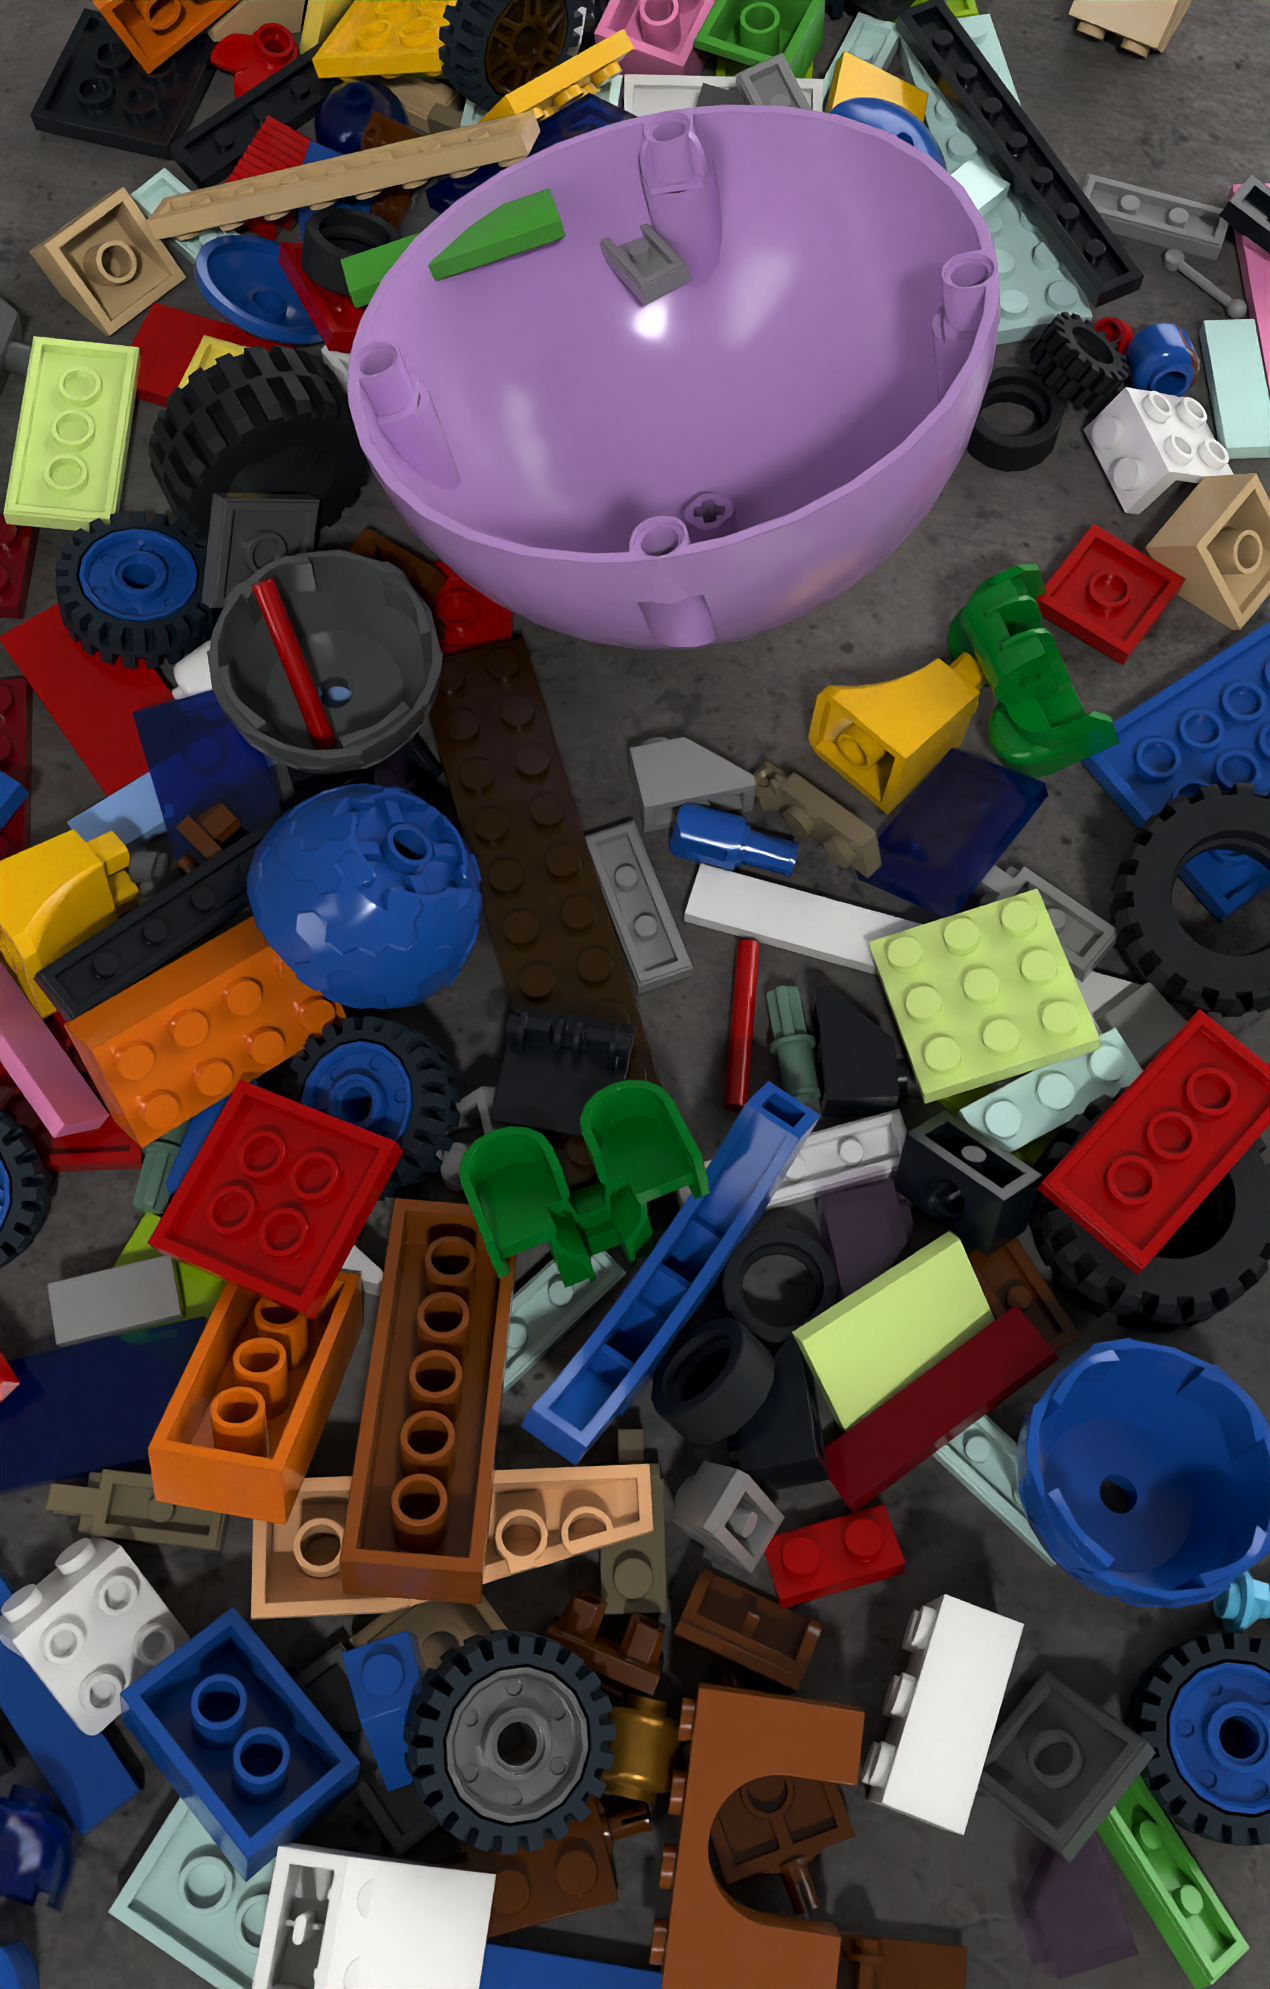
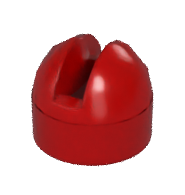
M1103 317L1094 323L1095 330L1099 332L1102 329L1108 334L1106 339L1109 342L1116 341L1121 336V339L1116 343L1120 347L1117 352L1124 354L1129 342L1134 337L1129 324L1115 317Z

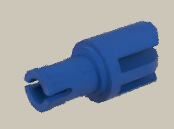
M686 803L681 806L669 839V851L674 857L733 872L734 867L740 868V865L744 864L790 877L797 858L799 842L776 838L750 830L751 825L746 824L747 818L693 803Z

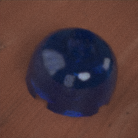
M356 79L345 81L331 88L322 98L314 120V135L317 143L346 155L359 152L361 136L369 123L372 110H376L411 128L405 105L389 87L374 80Z
M13 1784L9 1797L0 1796V1897L34 1906L37 1896L41 1892L50 1895L46 1905L48 1910L61 1912L72 1883L77 1862L75 1837L68 1823L48 1810L52 1796L32 1788Z

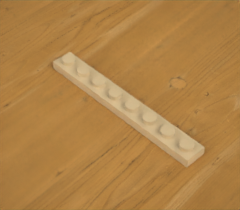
M533 110L165 197L146 222L155 240L175 236L178 241H184L197 236L204 229L219 226L222 231L235 229L251 218L263 216L267 221L276 220L287 215L292 209L309 206L311 210H320L332 205L337 199L355 195V198L358 200L368 199L379 194L384 188L401 184L404 189L416 188L428 182L431 177L449 173L451 178L464 177L476 171L479 166L497 162L500 167H509L527 158L540 133V129Z

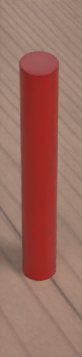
M271 577L258 581L251 585L314 747L316 750L327 749L335 745L337 740L275 580Z
M749 939L739 940L736 949L724 1109L734 1112H741L744 1105L748 1102L760 950V943Z

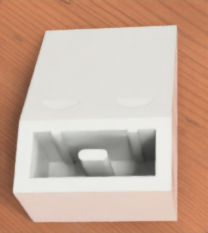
M293 1842L278 1846L252 1989H479L497 1874Z

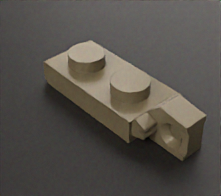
M766 761L753 774L756 783L754 803L762 811L777 810L793 832L802 838L811 836L824 846L826 853L836 864L842 868L851 866L866 878H869L882 866L876 830L794 772L789 777L769 761Z
M618 1429V1464H603V1466L650 1465L653 1532L600 1548L601 1598L608 1603L604 1615H632L633 1613L642 1615L667 1614L664 1479H660V1463H644L643 1429Z
M103 1469L102 1473L90 1472L87 1487L51 1483L46 1510L53 1511L55 1514L81 1517L78 1531L89 1533L93 1537L223 1552L229 1514L155 1501L151 1474Z

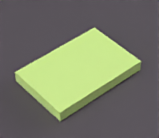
M948 1231L792 1333L838 1427L845 1433L994 1322L995 1319L961 1240Z

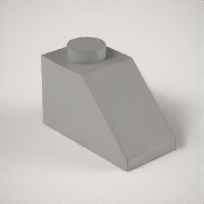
M656 737L644 741L640 746L629 748L630 777L644 832L674 827L677 814L681 806L686 803H693L730 814L753 811L756 789L754 776L686 737L670 740L665 737Z
M703 1461L695 1476H690L683 1482L675 1498V1509L670 1515V1518L690 1538L751 1574L784 1519L783 1514L748 1474L737 1468Z

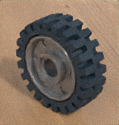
M492 1630L489 1635L485 1636L476 1634L464 1639L465 1645L459 1649L451 1647L440 1656L442 1663L436 1670L429 1668L420 1680L425 1685L420 1695L413 1694L408 1707L412 1713L411 1721L404 1724L403 1740L408 1746V1752L404 1753L406 1769L412 1777L413 1781L411 1784L427 1811L442 1827L461 1841L463 1840L471 1846L486 1852L489 1849H493L500 1854H516L518 1848L533 1852L545 1848L543 1840L547 1838L558 1842L570 1834L567 1825L573 1819L582 1823L592 1812L586 1806L592 1795L599 1799L601 1798L607 1786L601 1780L603 1770H612L615 1754L608 1749L609 1741L616 1740L615 1723L608 1719L607 1712L613 1709L608 1695L599 1688L601 1681L595 1672L583 1663V1659L560 1643L542 1635L521 1630ZM520 1722L522 1738L519 1746L512 1753L499 1756L497 1751L499 1734L509 1724Z

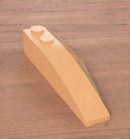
M632 1464L495 1470L483 1584L652 1533L653 1515L650 1465ZM352 1476L304 1478L286 1525L253 1519L252 1620L390 1613L430 1600L343 1594L339 1560Z

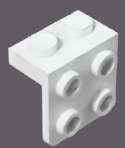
M1125 387L1084 429L1125 513L1139 515L1176 480L1200 483L1205 476L1233 475L1228 464L1229 455L1225 448L1215 440L1206 423L1207 414L1201 404L1195 399Z
M103 1537L83 1538L66 1548L55 1562L57 1568L37 1585L29 1584L15 1592L3 1604L1 1608L3 1615L0 1616L1 1642L25 1659L76 1726L87 1735L100 1733L122 1713L120 1693L190 1640L189 1635L122 1546Z

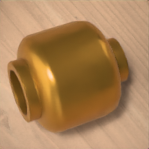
M628 1694L626 1708L612 1707L613 1710L607 1712L608 1719L615 1723L616 1740L609 1741L608 1749L615 1754L612 1770L604 1769L601 1780L607 1784L604 1790L605 1793L655 1804L657 1793L670 1792L673 1769L679 1770L684 1741L677 1740L679 1722L665 1717L668 1703Z

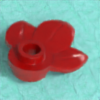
M266 23L259 27L253 35L232 33L224 37L212 50L210 62L221 69L235 74L233 90L235 99H237L295 60L298 56V47L292 33L286 27L277 23Z

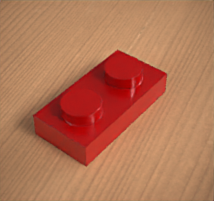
M884 1504L774 1535L763 1553L780 1609L905 1574L906 1563Z

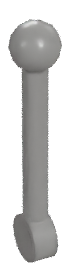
M1170 249L1165 253L1163 266L1169 271H1180L1225 306L1230 318L1240 319L1246 314L1247 304L1244 300L1239 298L1232 299L1184 261L1185 255L1181 250Z

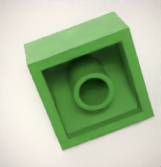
M716 0L694 39V47L749 66L757 65L783 53L795 78H804L823 43L825 0Z

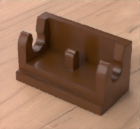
M702 1568L673 1637L791 1693L798 1692L820 1636L822 1623L788 1608L780 1609L778 1603Z

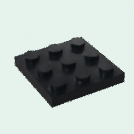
M84 8L30 114L35 129L172 160L169 145L184 135L216 68L210 62L212 50L220 41L213 42L209 35L199 33L150 74H147L101 12Z

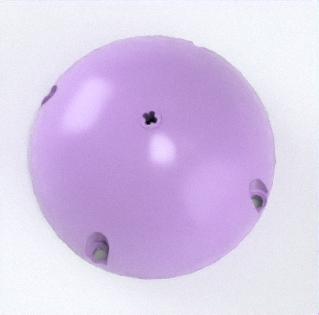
M715 105L664 111L616 122L556 143L500 171L454 202L414 238L381 280L360 320L348 365L347 388L350 412L360 446L373 474L411 531L467 584L491 601L549 630L608 646L649 651L689 650L748 640L793 624L834 602L880 567L917 528L932 509L968 446L993 369L998 325L1001 318L999 273L994 243L987 223L965 188L930 155L888 131L840 115L788 106ZM550 188L566 237L439 281L434 280L428 265L467 228L504 203ZM648 223L688 264L692 281L644 306L607 264L599 243H602L601 239L609 237L616 246L644 237L639 225Z

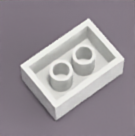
M946 1594L927 1603L926 1606L922 1605L920 1611L913 1610L902 1643L903 1649L912 1652L905 1673L902 1672L900 1677L897 1675L892 1677L882 1708V1715L891 1718L884 1742L877 1743L874 1741L872 1743L862 1773L861 1782L871 1785L867 1797L868 1801L939 1829L964 1835L1024 1627L1023 1623Z

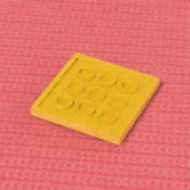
M354 0L312 59L318 78L339 77L340 80L350 81L367 75H382L383 78L390 79L401 76L404 73L424 72L428 76L443 74L441 67L445 63L439 59L438 48L445 44L439 39L440 27L450 24L443 17L446 5L455 6L458 0Z

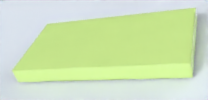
M33 336L3 512L6 524L74 531L82 528L86 532H90L89 522L98 518L106 526L110 525V514L119 513L141 364L139 347Z

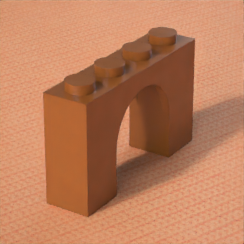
M697 1682L695 1699L682 1697L677 1740L690 1742L686 1771L673 1769L668 1814L680 1815L677 1845L664 1843L659 1876V1888L671 1890L668 1918H654L649 1964L661 1965V1989H836L841 1936L835 1923L760 1912L739 1903L725 1891L714 1875L708 1857V1843L714 1818L722 1804L736 1789L751 1780L769 1775H785L857 1786L865 1712L860 1707Z

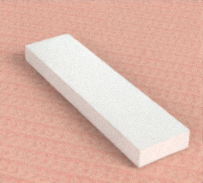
M900 1109L810 1133L765 1211L896 1176L907 1133ZM712 1160L704 1162L705 1170ZM688 1186L674 1191L679 1211L691 1194Z

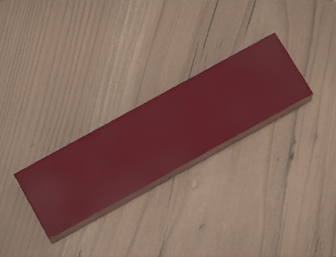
M1015 1305L825 1447L831 1483L852 1512H857L1058 1361L1055 1350L1019 1307Z

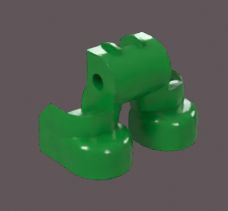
M1037 564L1015 565L988 578L976 588L969 597L967 605L959 610L951 621L947 634V645L953 662L963 652L969 653L979 662L987 679L983 687H990L994 697L999 700L990 714L987 727L990 745L996 758L1005 770L1014 775L1035 779L1053 774L1119 744V739L1110 715L1096 711L1086 714L1072 685L1052 633L1046 628H1040L1043 626L1040 619L1042 615L1035 598L1047 593Z
M642 1080L617 1082L596 1092L584 1105L580 1117L582 1135L590 1161L600 1181L572 1193L569 1192L562 1167L552 1145L543 1134L528 1127L509 1126L492 1130L476 1139L464 1152L459 1165L460 1182L498 1278L511 1274L506 1261L507 1257L546 1242L565 1288L589 1279L590 1283L596 1281L590 1257L621 1245L629 1264L634 1266L637 1264L636 1259L651 1254L656 1243L647 1214L648 1201L685 1186L689 1187L695 1200L710 1194L702 1154L673 1099L662 1087Z

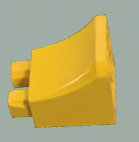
M963 652L949 666L937 658L925 667L891 681L858 686L829 685L817 695L808 734L809 744L818 757L889 815L962 744L971 717L975 714L979 704L978 698L981 693L979 689L986 684L987 679L979 662L969 653Z
M72 829L0 861V961L41 1019L57 1013V1009L33 980L35 974L117 921L118 916L137 907L136 894L139 893V889L131 881L130 876L125 870L120 871L129 866V851L112 830L85 842L75 829Z

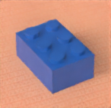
M234 1606L120 1693L123 1723L245 1882L277 1856L278 1846L295 1841L356 1788L360 1761Z

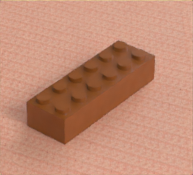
M395 1198L339 1560L343 1594L481 1605L518 1254L506 1258L511 1274L498 1278L469 1204Z

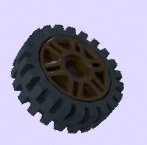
M458 0L455 6L446 5L443 17L450 24L440 27L439 39L445 45L438 48L439 59L445 63L441 67L444 76L450 80L449 83L465 98L486 112H489L505 95L573 57L567 51L569 47L578 46L580 35L573 29L582 26L583 14L578 11L583 6L582 0Z

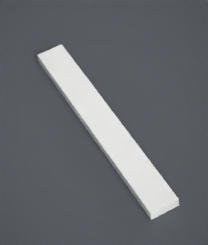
M702 863L700 864L684 915L685 922L878 975L868 942L923 925ZM1093 971L1083 982L1075 978L1084 1001L1095 1021L1143 986Z

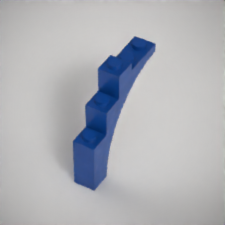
M769 1081L744 1105L725 1140L706 1169L710 1194L696 1200L692 1193L689 1195L660 1241L611 1310L560 1375L530 1408L521 1424L522 1428L542 1441L548 1448L559 1453L575 1466L618 1414L622 1416L648 1385L678 1332L703 1304L733 1251L758 1223L821 1115Z

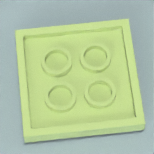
M1038 888L868 942L873 962L925 1104L1081 1056L1100 1048L1101 1039Z

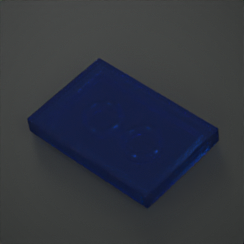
M213 690L132 712L176 862L186 853H189L200 865L208 861L176 828L188 815L193 820H196L203 812L221 802L243 825L221 846L224 850L282 812L266 756L250 745L225 716ZM178 868L179 874L182 877L185 876V874Z
M951 748L877 839L882 866L869 878L855 870L858 879L940 916L948 917L955 915L1049 796L1045 782Z

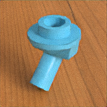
M1248 1571L1230 1584L1231 1588L1213 1598L1215 1615L1222 1619L1223 1626L1228 1633L1241 1634L1258 1619L1270 1617V1583L1253 1580Z

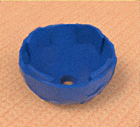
M350 784L320 792L302 801L280 817L260 844L256 846L247 874V895L257 929L262 931L271 948L294 971L297 979L312 990L320 991L329 1000L357 1009H390L417 1006L444 987L450 986L462 971L472 953L483 911L479 867L474 854L470 853L466 842L445 815H442L436 808L427 804L422 798L408 792L406 789L390 785ZM395 845L398 847L400 852L403 849L415 860L408 859L401 855L395 848Z
M1131 1338L1090 1345L1091 1349L1080 1355L1078 1359L1059 1372L1037 1403L1032 1406L1030 1412L1025 1414L1016 1450L1017 1488L1027 1521L1050 1558L1071 1578L1097 1594L1107 1598L1116 1597L1122 1599V1602L1134 1606L1171 1607L1172 1609L1211 1601L1219 1594L1231 1588L1230 1584L1257 1562H1260L1270 1552V1429L1266 1419L1253 1399L1218 1365L1209 1364L1173 1347L1131 1340ZM1102 1482H1113L1123 1489L1128 1500V1507L1125 1513L1113 1512L1104 1505L1100 1497V1485Z

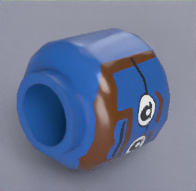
M1162 322L1146 327L1133 337L1124 353L1128 360L1125 364L1130 366L1128 374L1134 389L1156 391L1181 397L1195 384L1199 375V358L1191 339L1183 328L1174 323Z

